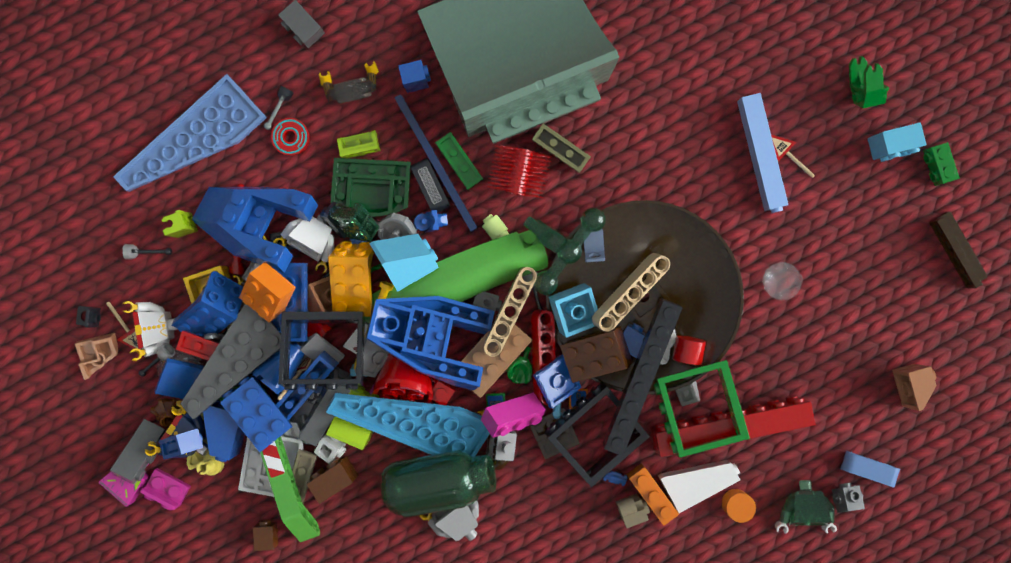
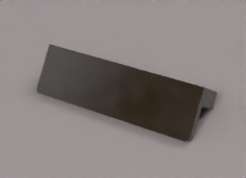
M947 212L929 222L966 288H978L983 285L981 281L988 276L952 213Z

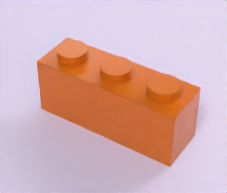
M642 463L626 474L663 526L679 515Z

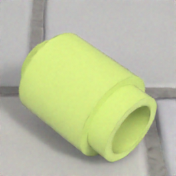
M490 214L483 220L485 224L482 227L492 240L509 235L508 228L498 215L493 216Z

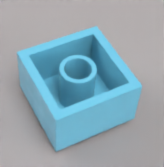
M921 122L884 131L867 138L873 160L880 159L881 162L911 155L912 153L919 152L920 147L926 146Z
M583 283L548 297L559 332L566 338L595 327L592 317L598 308L590 286Z

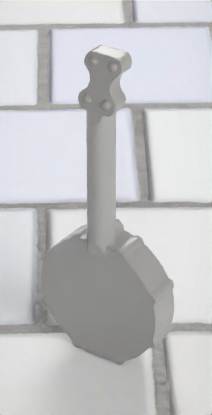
M392 213L381 221L363 216H352L356 221L360 220L362 224L376 228L380 240L417 234V229L409 218L400 214Z

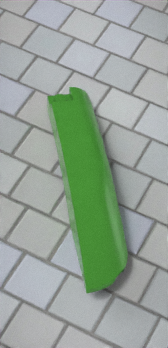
M535 229L520 234L514 232L437 262L438 269L398 292L393 287V290L388 292L386 299L441 296L463 302L475 295L514 280L519 270L524 267H530L535 272L547 268L548 258L543 242L540 243ZM525 270L522 273V277L531 274V272L529 270ZM381 290L372 294L373 308ZM365 317V322L369 324L371 317Z

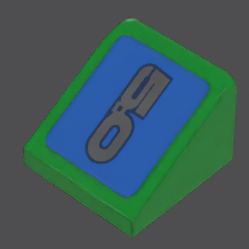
M505 392L486 394L487 407L506 401Z

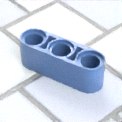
M846 451L840 468L846 472L891 487H895L900 472L899 468Z

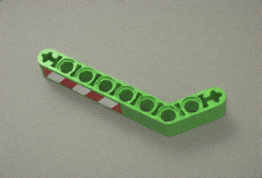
M280 436L261 451L260 454L281 519L299 542H303L320 536V529L315 518L302 503Z

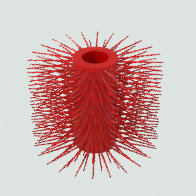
M497 145L499 148L497 150L503 154L497 155L495 153L496 156L500 157L499 159L496 158V161L499 160L502 163L499 162L497 164L499 167L494 166L493 168L503 171L494 170L493 172L498 174H492L491 176L503 179L490 178L500 183H488L506 188L487 187L519 196L526 195L544 198L539 195L530 194V192L535 194L544 193L529 190L526 187L541 190L540 187L536 186H543L544 184L539 182H545V180L543 181L538 178H547L544 175L540 176L541 173H545L541 170H549L546 167H540L542 165L548 167L544 163V161L546 163L547 161L542 158L545 156L550 157L528 149L509 148L508 146L506 148L505 146L502 147L500 145L499 147Z

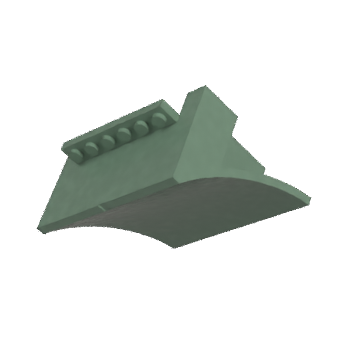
M443 0L418 10L421 22L451 89L454 103L468 137L481 133L487 128L493 144L600 101L601 97L596 85L609 80L619 59L617 50L600 29L583 0Z

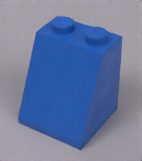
M218 400L203 412L209 455L214 456L217 461L227 462V460L229 461L240 454L245 433L221 405V401Z

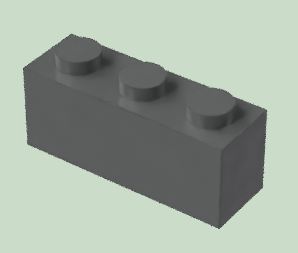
M144 419L111 468L112 474L133 485L137 481H141L145 475V468L148 463L151 464L157 455H146L145 449H154V447L148 446V442L153 441L159 447L160 444L158 443L166 430Z

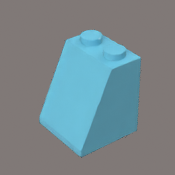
M418 234L369 243L397 292L439 268L435 261L438 257L434 250L431 249L427 240H422Z

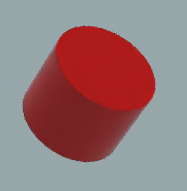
M676 336L672 359L686 364L701 365L706 341L690 336Z

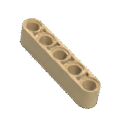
M650 254L594 313L592 317L593 324L606 332L614 329L670 268L669 259L660 254ZM657 260H660L659 266L656 267ZM644 274H646L647 277L645 281L642 282V277ZM633 288V293L629 296V290ZM620 302V307L615 310L616 304ZM606 317V322L601 325L602 319Z
M524 267L519 270L484 342L483 347L487 355L495 357L501 353L536 281L537 275L534 269ZM525 270H529L532 273L531 280L527 282L522 279V273ZM517 288L523 290L524 294L521 299H515L513 296V292ZM508 306H513L515 309V314L511 317H507L504 313L505 308ZM499 324L506 326L504 334L496 333V327ZM490 342L498 344V349L495 352L487 350V345Z

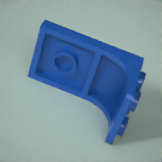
M216 271L211 272L198 298L173 320L171 326L177 328L180 332L188 331L202 337L211 332L220 333L237 318L242 304L239 296L243 286Z
M250 376L239 383L240 387L238 389H231L222 396L224 400L220 403L256 449L261 452L293 426L262 388L259 379Z

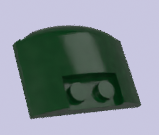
M334 158L330 203L337 202L342 204L343 207H349L354 212L352 214L363 217H383L407 209L411 162Z

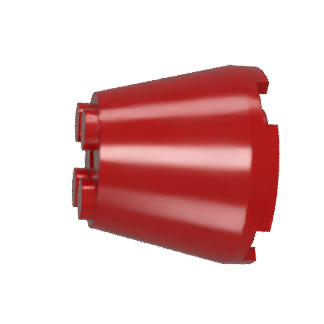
M388 353L374 384L373 394L379 395V398L431 403L433 397L431 377L418 372Z

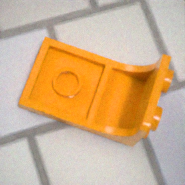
M349 241L341 242L328 256L333 312H363L365 317L372 316L371 262L374 251L369 242H361L359 244H352Z

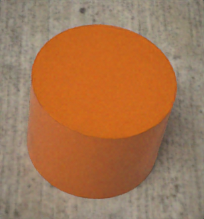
M731 489L722 498V508L732 520L744 523L753 518L756 512L755 502L743 490Z

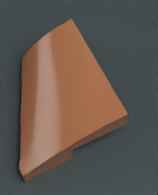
M115 333L75 343L81 360L79 367L84 380L90 378L92 374L118 354V343Z

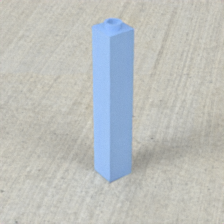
M761 93L742 97L737 103L764 211L771 210V213L783 211L782 207L787 206L788 201Z

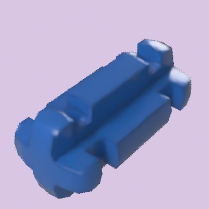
M611 471L603 477V480L606 481L607 479L609 480L608 482L618 485L622 483L621 485L625 486L627 475L624 474L622 476L621 473Z

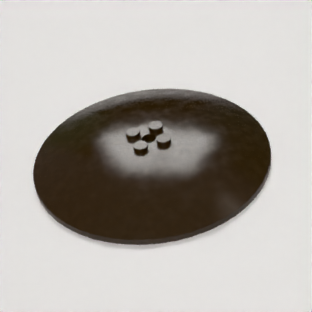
M639 200L619 203L596 212L585 219L569 234L560 246L550 268L546 290L547 311L553 314L548 297L584 283L592 288L595 302L599 309L650 254L656 253L666 256L670 261V268L648 291L649 299L647 301L640 300L616 327L621 326L623 332L628 323L631 325L635 323L644 329L643 332L646 335L659 300L662 298L682 307L674 328L676 336L699 338L705 340L706 345L702 364L693 365L672 359L674 343L673 347L670 348L668 362L659 365L648 393L655 394L653 384L656 378L719 362L733 343L740 326L744 294L742 277L736 259L725 240L709 223L698 215L670 203ZM603 229L605 261L585 262L584 230ZM657 260L656 267L659 266L660 260ZM646 274L643 275L642 282L645 281ZM633 288L629 290V296L632 295ZM620 302L616 304L615 310L620 307ZM554 317L555 338L559 346L568 340L603 331L595 326L566 338L559 332ZM606 317L602 319L601 325L606 322ZM631 355L633 363L627 369L591 379L598 383L603 382L607 387L623 392L636 358ZM708 372L665 383L667 392L685 387Z

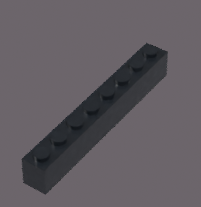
M660 298L604 438L603 446L605 450L621 456L624 455L681 313L682 307L680 305Z

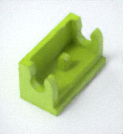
M376 130L337 139L341 158H352L380 152Z
M176 210V213L162 219V222H167L168 220L173 222L172 227H167L163 230L165 236L180 238L198 231L196 224L192 221V213Z

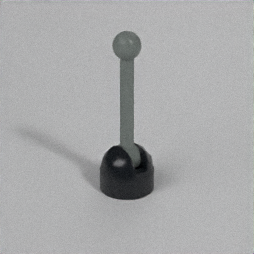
M281 85L277 91L279 101L269 121L264 124L266 130L272 128L271 123L282 102L289 101L294 92Z

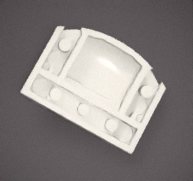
M289 421L293 427L285 432L281 438L291 469H293L297 451L299 449L304 450L303 441L299 439L300 430L298 423ZM247 437L238 490L274 497L261 454Z

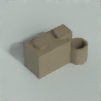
M637 493L615 501L626 528L649 520L647 514L650 511L643 497L639 498Z

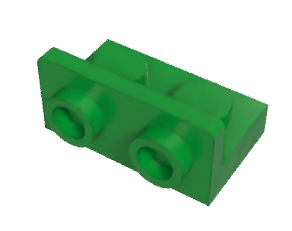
M948 142L923 150L924 161L928 164L930 170L929 177L934 186L960 179Z

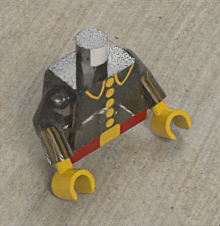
M373 61L371 66L365 63L367 77L332 84L329 71H327L326 76H322L319 73L320 83L323 86L326 98L339 104L372 96V92L376 90V74L379 72L375 61Z

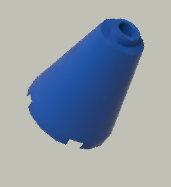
M296 342L294 344L290 343L289 379L294 377L305 356L300 351L301 346ZM280 350L252 372L255 377L278 395L284 390V387L278 384Z

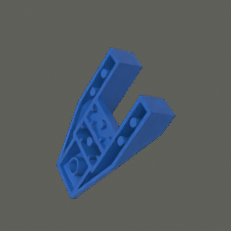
M209 187L192 221L234 256L259 265L266 262L275 270L285 273L293 255L286 247L262 238L276 211L310 222L318 204L312 195L295 189L274 187Z
M441 296L376 299L366 339L422 374L457 387L475 390L480 387L483 367L445 358L452 326L486 334L491 330L494 311Z

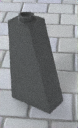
M336 366L328 379H352V376H350L349 372ZM325 386L323 387L300 429L299 439L305 444L317 446L335 417L326 413V408L335 393L349 394L350 390H347L346 386H338L337 390H326Z

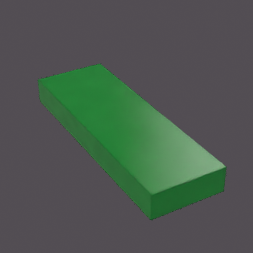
M451 132L435 142L467 190L483 180Z

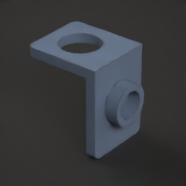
M603 229L584 230L585 262L605 261Z

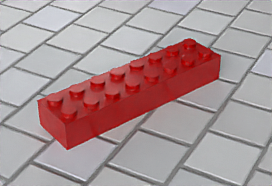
M797 395L788 396L784 401H779V399L769 400L765 405H760V403L748 405L749 408L742 409L750 439L816 425L811 402L804 400L803 397L798 398ZM715 411L711 413V416L707 417L696 415L692 417V420H675L683 449L736 435L730 412L722 413V411ZM665 422L657 423L654 425L655 427L650 428L654 450L660 457L674 455L672 448H670V442H672L671 435L666 433Z

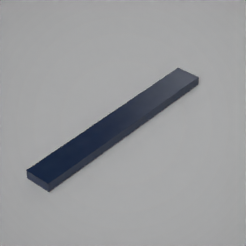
M402 95L396 96L397 104L471 233L476 231L477 226L404 98Z

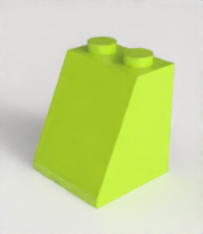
M358 386L357 390H350L349 392L350 395L379 398V395L373 394V392L370 394L365 391L363 386ZM335 416L326 435L363 450L369 443L373 431Z

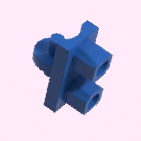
M437 210L419 214L414 219L415 228L425 233L439 230V228L448 225L447 214H437Z

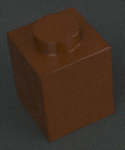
M269 519L261 520L253 527L254 551L274 550L278 546L277 522H271Z

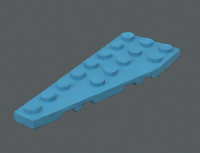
M335 393L326 408V413L466 469L490 434L481 421V415L457 406Z

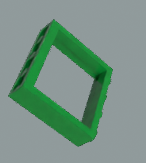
M727 360L655 379L653 384L654 391L661 400V403H658L662 415L665 414L667 421L664 423L667 434L671 435L672 439L670 448H672L673 454L676 453L677 457L681 458L750 439ZM717 369L736 435L683 449L665 383Z

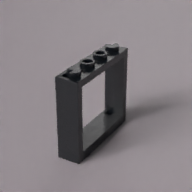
M282 312L278 384L284 387L285 390H297V387H305V390H317V386H325L326 390H337L338 386H346L347 390H357L358 386H363L364 313ZM358 323L356 379H289L291 324Z
M603 382L596 387L593 386L590 393L579 398L575 406L565 410L561 418L556 422L550 423V427L544 432L552 444L591 487L650 437L642 426L636 422L635 430L632 432L624 455L621 456L609 451L588 471H585L558 441L557 437L605 395L610 398L616 407L618 406V398Z

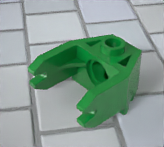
M863 56L859 57V63H857L856 58H852L849 63V81L854 104L863 109L885 104L889 87L883 83V68L880 64L875 63L873 70L872 66L868 65Z

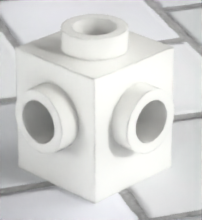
M324 433L314 453L330 464L336 457L340 458L345 453L346 443Z

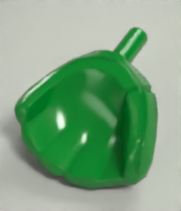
M526 347L523 357L519 356L507 368V376L514 383L527 384L531 381L533 367L529 359H527L530 347Z

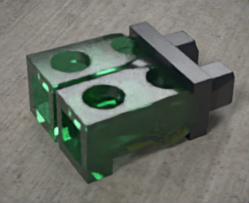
M332 202L329 207H323L319 214L323 220L328 222L332 231L336 232L343 239L347 236L350 239L371 242L379 229V225L361 203H355L353 207H347L340 203Z

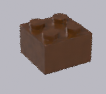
M347 456L342 459L337 457L326 466L327 469L322 467L310 476L311 480L307 483V486L319 504L353 483L359 474Z

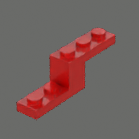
M182 331L176 350L209 360L220 342L204 339V337L188 331Z

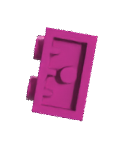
M156 468L147 485L141 489L140 493L144 494V497L150 501L161 503V506L167 510H175L181 506L191 485Z

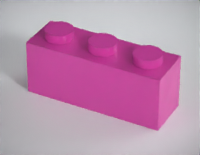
M533 392L486 407L481 421L492 438L500 435L505 436L511 431H519L526 426L537 425L542 421L546 409Z

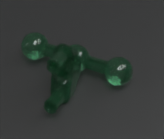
M589 208L584 211L581 216L582 226L572 239H568L558 229L546 225L541 220L536 221L531 216L525 220L523 226L536 235L537 241L558 254V258L548 271L544 270L537 274L534 287L538 293L550 295L556 291L558 287L557 277L567 264L576 263L580 259L582 254L581 245L590 233L598 232L604 227L606 218L602 210Z

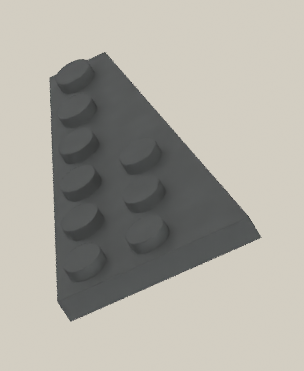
M245 304L236 320L232 323L181 402V405L192 419H196L225 393L234 388L280 350L281 333L272 322L268 323L248 305Z

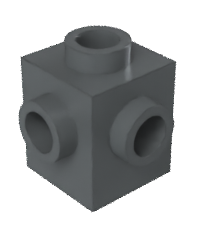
M851 483L839 484L838 489H832L837 513L865 509L860 485L851 486Z

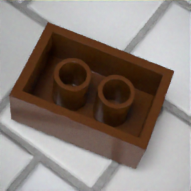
M621 326L615 327L608 332L600 331L571 339L560 346L572 383L624 370L633 363Z

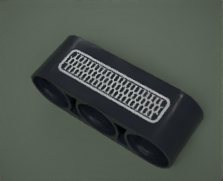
M428 158L412 164L410 167L430 209L437 210L438 214L451 208Z

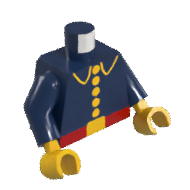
M177 401L176 405L181 408L176 409L172 407V413L177 416L161 440L194 429L199 430L204 440L206 429L201 415L196 419H192L181 405L182 401ZM153 441L148 442V446H152L154 449H145L146 455L153 456L157 453L163 456L160 446L157 447ZM203 441V448L172 458H185L193 455L195 452L204 456L209 451L208 444Z

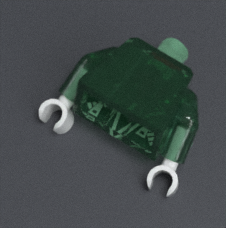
M810 480L799 481L800 491L793 492L787 498L782 507L779 521L775 523L777 532H779L781 526H784V533H788L787 523H789V526H821L826 533H828V528L830 527L833 532H836L837 527L833 524L835 522V507L824 496L822 491H812Z

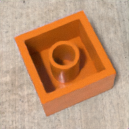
M264 262L249 273L239 298L257 312L260 317L270 323L285 311L296 287L268 263Z

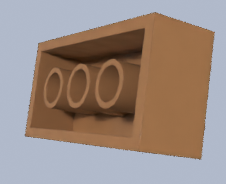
M499 324L496 327L497 334L501 335L506 332L504 324ZM514 324L499 355L491 357L484 351L483 345L488 336V331L461 361L483 367L480 387L472 390L480 398L532 341L516 324ZM490 342L487 345L489 352H495L498 349L496 342Z

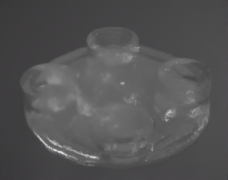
M784 262L771 265L763 277V285L766 292L777 300L793 298L799 292L803 282V277L793 265Z

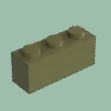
M545 124L541 125L532 139L537 145L578 173L581 172L591 157Z

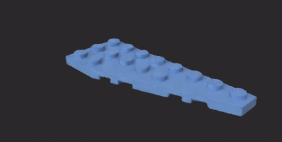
M226 74L113 177L126 191L130 192L240 143L267 117L233 79Z

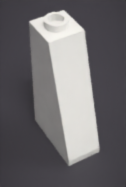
M728 460L661 473L658 477L678 513H681L740 481L738 476L740 471L735 463L732 464Z

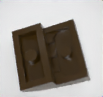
M553 414L543 417L542 421L537 425H530L545 460L560 453L544 433L550 427V423L558 420L553 417ZM572 425L557 437L566 450L580 444Z

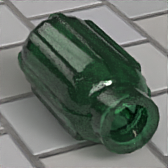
M457 450L390 463L382 473L380 486L382 501L390 512L403 517L464 508L477 501L480 495L496 491V472L492 458L488 454L471 457L469 454Z

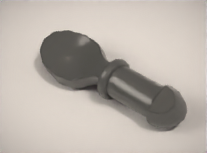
M211 332L205 334L204 339H214L221 342L225 334Z

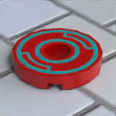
M285 118L275 124L271 132V141L278 152L285 156H296L307 149L310 143V133L305 124L300 120ZM290 132L295 133V140L293 142H287L286 135Z

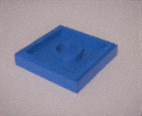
M563 354L533 375L548 406L552 409L582 388L579 381L572 383Z
M167 358L156 385L155 394L184 399L205 366Z

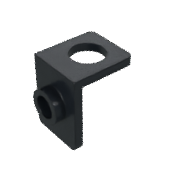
M78 306L76 324L83 325L86 328L99 327L101 308ZM84 311H86L85 321L82 319Z

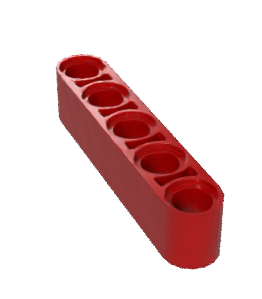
M541 309L535 310L531 316L533 375L556 359L554 315L550 311ZM542 314L545 315V321L543 323H541L540 317ZM543 333H545L546 339L544 342L541 341V336ZM546 353V359L542 361V354ZM533 376L534 394L541 403L548 405L546 400L543 399V394Z

